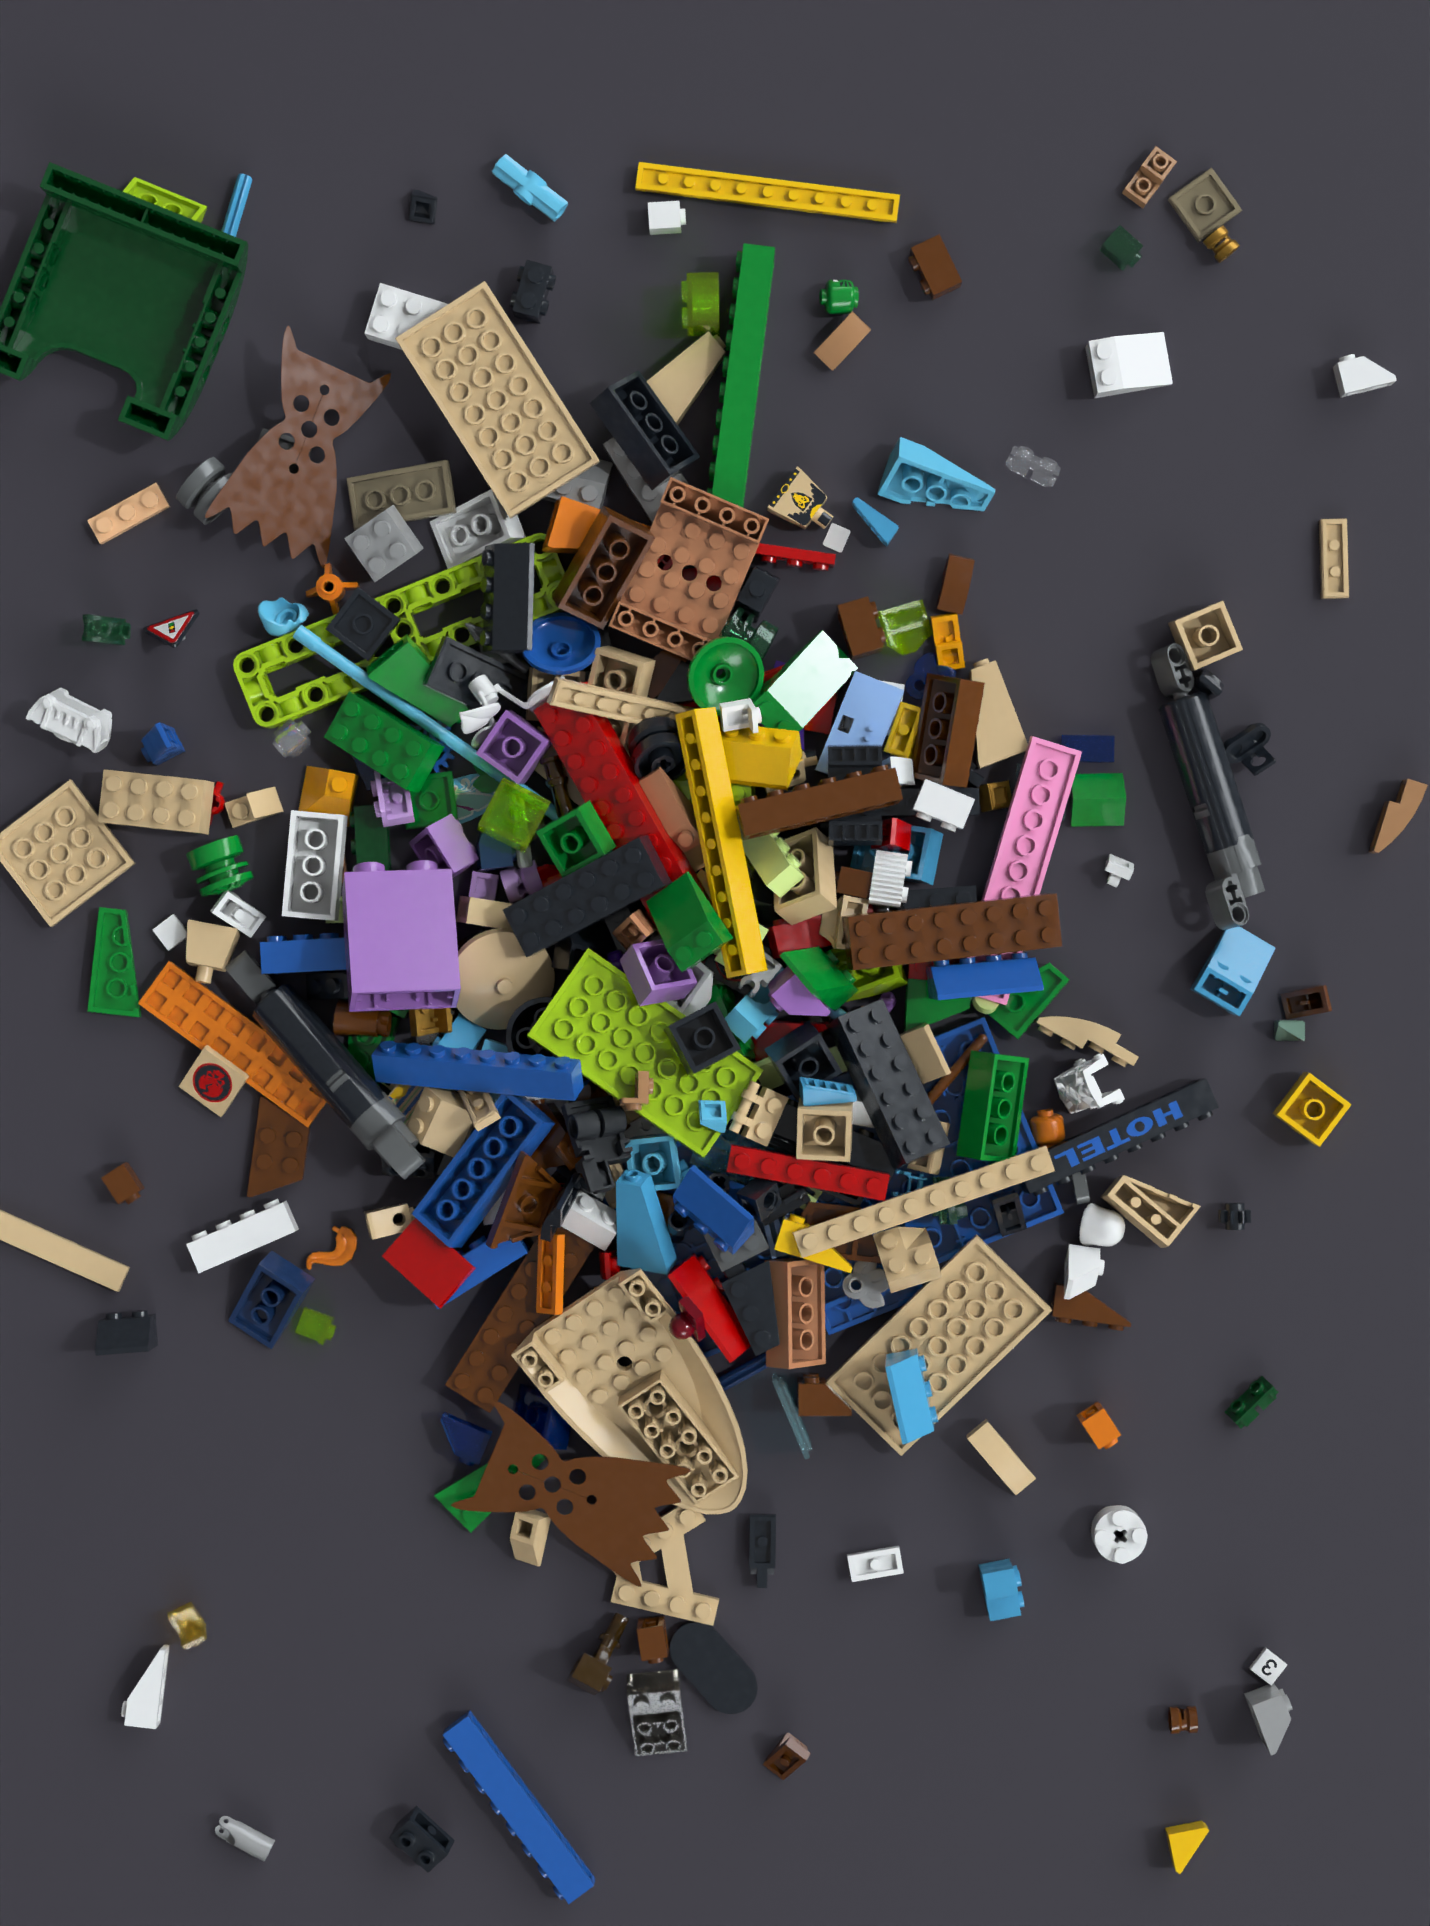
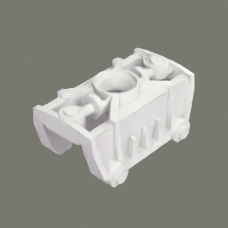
M58 688L50 694L40 697L26 716L27 720H33L35 723L41 724L40 727L42 729L53 732L59 739L74 743L79 747L83 745L94 753L103 750L108 745L111 737L112 713L106 709L100 711L70 696L69 692L63 688Z
M1101 1053L1095 1055L1092 1060L1086 1061L1082 1058L1076 1060L1072 1068L1054 1078L1059 1097L1070 1114L1087 1108L1099 1109L1111 1102L1117 1105L1125 1099L1120 1088L1101 1093L1094 1077L1091 1076L1092 1073L1108 1065L1104 1054Z

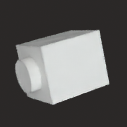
M679 201L648 203L650 235L681 233V225H686L685 209H680Z

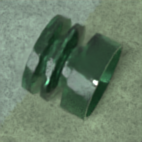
M739 607L728 618L719 637H736L746 641L755 648L763 661L776 637L779 627L763 620L757 628H754L752 624L755 614L750 613L747 620L743 622L741 619L746 609Z

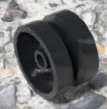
M655 716L644 719L636 724L628 733L626 739L627 749L632 759L635 773L640 779L659 767L663 769L672 781L686 772L676 720L669 717Z

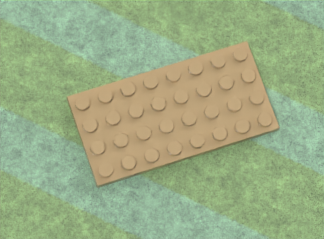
M485 281L395 338L510 519L600 462Z
M977 1234L940 1269L942 1278L929 1281L921 1287L826 1381L901 1456L920 1438L910 1443L902 1444L885 1369L886 1354L917 1348L919 1356L924 1355L927 1371H923L925 1381H930L933 1395L928 1397L930 1407H936L939 1420L1052 1311V1308Z

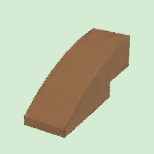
M1411 779L1402 780L1396 802H1384L1370 846V853L1375 854L1382 851L1404 830L1418 809L1428 786L1427 784Z

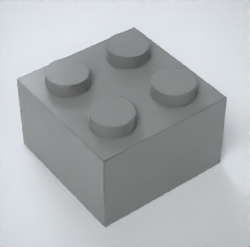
M394 504L344 538L374 582L424 549Z

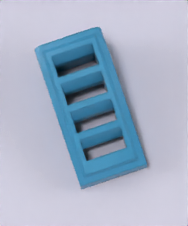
M855 497L852 502L853 508L887 547L897 533L898 525L858 497Z
M799 1077V1091L803 1106L857 1101L853 1085Z

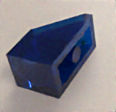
M444 1412L440 1421L454 1455L459 1456L458 1460L464 1464L473 1466L476 1463L479 1465L493 1432Z

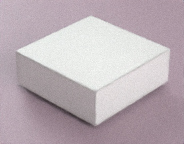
M172 914L153 929V932L168 951L187 938V930L175 914Z

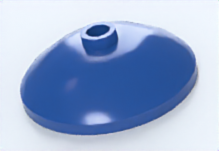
M567 612L551 613L533 621L532 651L522 652V654L532 667L541 672L553 675L571 674L583 670L594 661L596 656L595 650L601 647V638L595 625Z

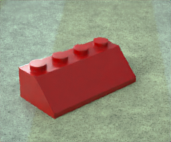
M693 1253L673 1267L667 1276L681 1296L689 1297L703 1313L706 1331L728 1362L731 1363L751 1345L730 1301L723 1293L722 1282L718 1277L713 1279L707 1270L711 1267L702 1255L697 1257Z

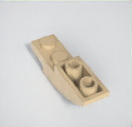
M1064 1016L1038 1017L1034 1021L1040 1025L1037 1030L1052 1037L1053 1033L1062 1038L1060 1043L1072 1050L1076 1046L1083 1049L1088 1040L1091 1042L1088 1047L1103 1054L1104 1050L1113 1055L1111 1060L1123 1067H1126L1127 1063L1134 1066L1139 1056L1116 1044L1121 1034L1100 1024Z

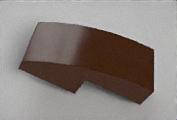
M953 554L948 555L942 575L943 583L936 604L937 609L963 614L971 583L974 559Z

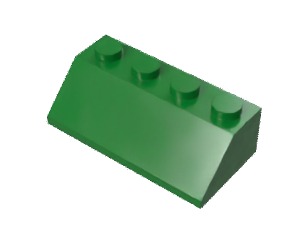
M971 1050L956 1156L997 1162L1016 1156L1029 1058Z

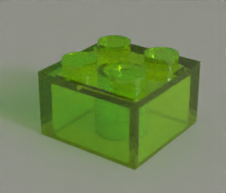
M719 272L687 273V281H681L682 302H687V307H682L683 329H688V336H703L708 331L712 336L716 334L720 336Z
M503 777L478 824L477 830L525 854L550 807L551 801Z

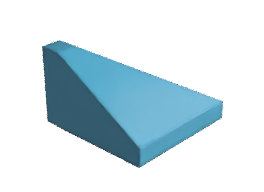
M699 1100L700 1125L720 1133H725L727 1125L725 1101Z

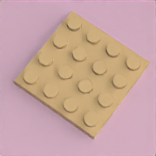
M73 780L67 781L0 833V862L50 927L56 925L136 864L105 823L98 822V813Z

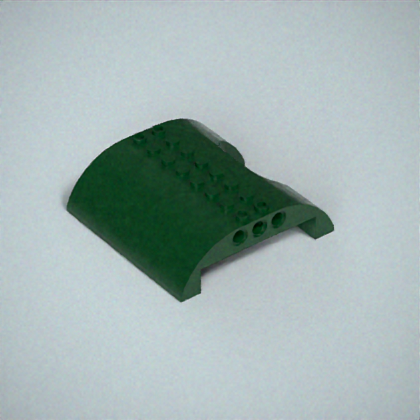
M49 162L40 184V188L46 193L45 199L0 308V373L22 381L31 374L47 355L60 350L75 351L125 371L136 382L137 392L135 398L127 396L118 421L169 441L179 432L191 414L228 329L245 275L248 242Z

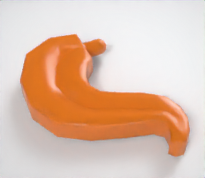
M333 1226L332 1230L338 1233L335 1238V1250L332 1252L318 1251L311 1253L306 1260L307 1269H312L313 1263L341 1266L351 1260L357 1249V1236L353 1230L344 1226L341 1228Z

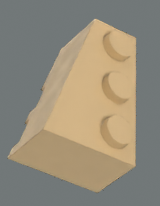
M1125 1175L1116 1177L1101 1196L1103 1200L1160 1248L1169 1247L1201 1207Z

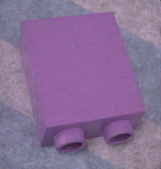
M419 860L409 863L406 866V870L385 871V866L381 863L363 862L355 865L353 872H344L342 906L349 1012L456 1008L461 985L452 869H438V864L434 861Z

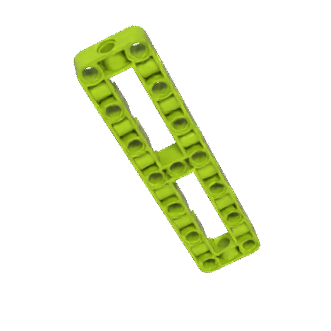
M533 534L514 543L536 544L540 541L544 542L546 534ZM534 552V568L542 588L540 592L533 594V621L551 613L564 611L558 608L552 599V595L565 574L557 553L545 552L537 554ZM482 555L375 598L386 609H388L391 601L397 600L401 603L399 612L394 613L401 621L390 634L394 644L401 639L397 633L399 627L409 625L411 628L410 639L432 662L443 636L457 641V632L462 629L468 630L465 623L483 628L481 616L476 618L469 617L442 628L443 631L424 638L423 636L421 637L413 615L480 589L481 581L484 577ZM441 581H448L450 583L448 592L444 594L438 593L436 590L437 584ZM337 614L306 626L308 630L316 634L332 648L344 644L326 630ZM296 631L238 654L233 663L234 671L254 720L260 726L268 729L276 728L345 700L349 691L360 694L368 689L342 671L330 677H320L296 687V690L277 697L267 674L317 655L316 652L309 650L304 645L299 653L291 651V644L295 641L293 635ZM470 634L469 639L461 644L474 648L479 646L480 641L477 640L475 642ZM373 656L369 662L365 659L355 664L361 669H366L378 657ZM252 659L254 661V669L249 673H244L242 670L244 661ZM320 688L323 691L322 699L318 702H312L310 698L312 690ZM266 708H272L274 711L273 719L264 722L262 712Z

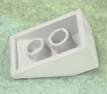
M1164 332L1088 341L1085 347L1094 399L1173 384Z
M492 489L456 507L457 513L439 516L430 521L448 569L481 556L485 546L497 543H514L526 538L518 515L510 519Z

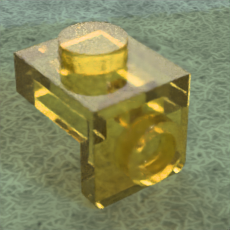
M192 1602L168 1613V1620L180 1636L181 1646L184 1650L198 1646L207 1639L206 1623Z

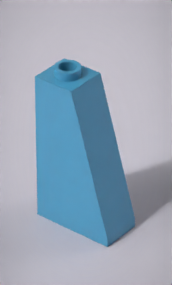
M635 1169L625 1170L616 1181L617 1266L633 1269L641 1268L644 1271L667 1275L676 1264L677 1257L651 1174L642 1173Z

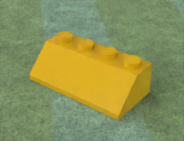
M719 722L731 784L788 790L802 758L799 731L758 726V733L754 734L750 728L723 732Z

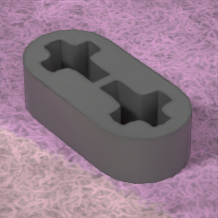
M1080 1171L1072 1174L1071 1182L1076 1204L1090 1203L1086 1175H1081Z

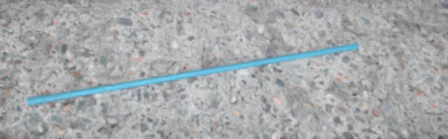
M300 625L296 630L293 638L299 643L319 654L509 790H522L524 800L551 820L558 818L555 805L525 784L518 785L478 756L476 749L411 703L371 680L367 672L327 645L320 637L306 627ZM782 967V968L780 969V971L776 974V976H777L780 972H782L785 968ZM829 1007L831 1013L828 1016L834 1020L839 1016L847 1014L840 1007L836 1011Z

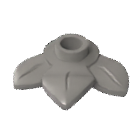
M857 1261L854 1265L853 1273L845 1277L842 1288L847 1297L855 1300L859 1299L865 1307L879 1308L885 1304L881 1293L886 1291L889 1285L884 1270L877 1269V1263ZM853 1281L860 1283L861 1288L859 1290L852 1289L851 1283Z

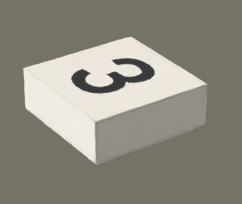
M1265 1647L1249 1668L1272 1686L1287 1664Z

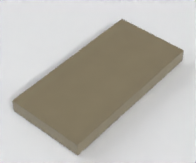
M448 460L346 478L355 531L393 504L405 522L457 513Z

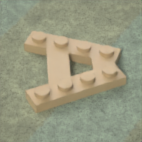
M676 1506L660 1516L668 1526V1531L643 1536L654 1553L660 1549L662 1551L667 1586L643 1581L639 1565L641 1561L631 1563V1566L641 1582V1587L632 1584L615 1573L617 1577L611 1602L713 1626L719 1598L693 1592L684 1540L685 1533L705 1522L706 1519L702 1513Z

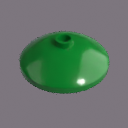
M728 636L719 637L704 644L693 656L687 672L688 690L694 702L700 708L716 707L717 716H720L719 703L748 698L753 701L759 695L764 681L763 663L755 648L742 639ZM722 668V674L717 677V670Z

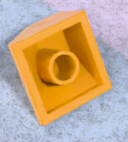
M307 766L298 811L348 816L347 827H349L350 813L353 810L359 776L353 773Z

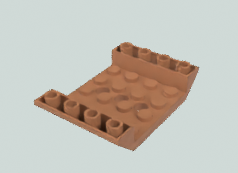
M670 477L650 528L655 539L622 595L621 600L618 602L609 626L691 661L695 653L704 644L721 637L769 518ZM662 555H669L673 560V565L669 570H661L658 567L657 562ZM688 565H692L697 569V577L692 581H687L682 576L683 568ZM710 576H718L722 581L721 588L717 591H710L706 585L707 579Z

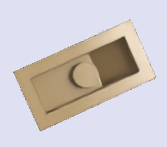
M276 787L246 794L247 796L224 803L232 828L284 812Z

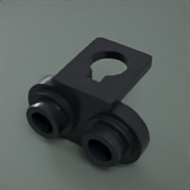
M1255 723L1249 725L1244 731L1233 738L1226 740L1224 747L1229 763L1241 762L1254 776L1275 764V758L1263 747L1271 737L1270 729L1263 723ZM1257 755L1259 758H1266V760L1259 766H1253L1252 758Z

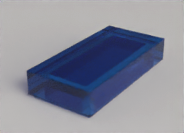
M1061 735L1062 746L1082 752L1079 762H1114L1115 736Z

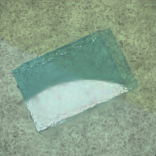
M777 1372L773 1373V1385L805 1459L810 1458L809 1451L813 1450L810 1437L801 1416H798L797 1406L784 1376L778 1377Z

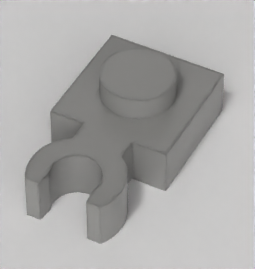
M766 952L764 954L768 970L748 974L738 984L739 989L745 984H749L753 990L749 994L751 998L757 994L760 984L766 988L783 966Z

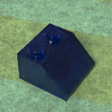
M520 1384L514 1412L531 1425L554 1449L567 1450L571 1426L555 1410L537 1387Z

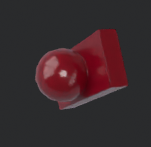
M685 1296L679 1300L680 1313L671 1319L669 1331L672 1336L679 1340L688 1339L693 1335L700 1342L706 1337L703 1313L689 1297Z

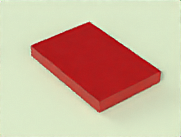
M416 1217L382 1255L386 1261L440 1309L476 1269L454 1248H449Z

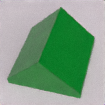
M1123 773L1075 774L1070 791L1071 827L1124 826L1126 792Z

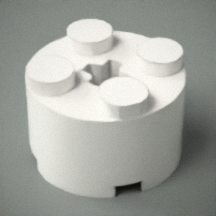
M1122 1505L1108 1506L1100 1510L1092 1521L1091 1536L1093 1543L1100 1554L1106 1559L1124 1564L1138 1557L1145 1548L1148 1537L1145 1525L1131 1508ZM1114 1531H1122L1124 1535L1121 1538L1116 1537Z

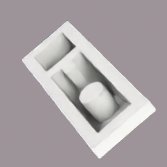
M163 1645L127 1701L123 1702L121 1716L125 1717V1726L156 1729L160 1724L169 1645Z

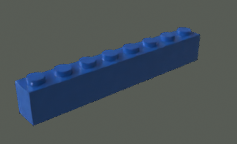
M390 1040L381 1041L371 1055L375 1081L380 1083L575 1101L584 1087L580 1059H570L565 1056L548 1057L542 1054L527 1055L519 1054L518 1052L505 1053L494 1052L493 1050H472L466 1047L450 1048L442 1045L406 1044Z
M471 1710L445 1728L443 1732L445 1746L450 1752L455 1751L459 1756L458 1762L466 1773L471 1772L476 1779L474 1783L477 1789L482 1794L486 1793L491 1799L490 1805L497 1815L502 1814L506 1819L507 1829L514 1837L517 1835L523 1842L521 1846L527 1856L530 1858L533 1856L538 1862L537 1868L545 1879L550 1878L554 1884L553 1890L561 1900L565 1899L570 1904L592 1888L595 1884L594 1875Z

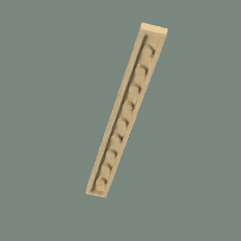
M1042 1146L797 1230L793 1234L801 1258L1054 1172L1055 1169L1047 1146Z

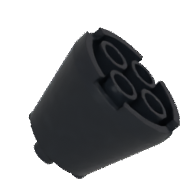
M539 997L529 1000L515 1010L506 1028L508 1053L518 1052L519 1054H542L548 1057H556L527 1037L553 999L552 997Z

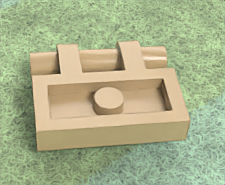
M750 1081L747 1089H744L741 1094L743 1098L737 1112L734 1111L731 1116L733 1121L729 1130L739 1133L742 1125H745L741 1135L767 1147L789 1098L766 1087H762L758 1096L756 1093L760 1084ZM752 1102H753V1103H755V1105H754V1107H753V1109H752V1111H751V1114H750V1116H749V1118H748V1117H746V1116H747V1113H748V1111H749V1109H750V1107H751V1104H752Z

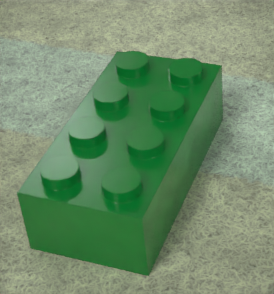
M350 691L324 738L400 787L414 792H420L444 749L443 745L369 698Z

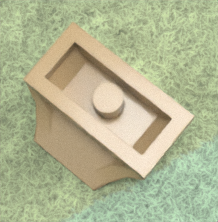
M842 895L837 900L836 909L822 914L819 934L830 941L833 948L845 950L842 916L867 913L869 900Z

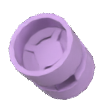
M535 860L532 861L533 865L531 867L518 870L515 867L500 871L502 883L510 903L522 900L526 894L531 895L544 888Z

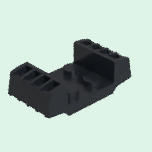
M828 745V778L836 777V781L844 780L846 774L862 771V775L869 774L872 768L882 766L881 745ZM881 808L828 821V846L882 845Z

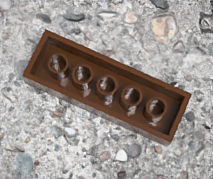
M882 765L872 768L869 774L862 775V771L846 774L844 780L836 781V777L820 780L818 786L810 787L809 783L794 786L792 792L784 793L783 789L769 792L766 798L759 800L757 795L741 799L740 804L737 805L736 813L742 841L896 805L903 800L896 767L889 769L888 765Z

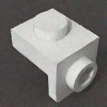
M750 698L719 703L720 722L723 732L750 728L753 734L758 733V723L762 722L759 707L754 706Z

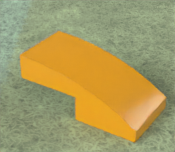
M957 613L930 616L939 672L965 668Z

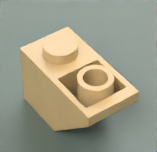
M537 1510L515 1512L510 1534L515 1559L538 1567L541 1566L551 1521L546 1513Z

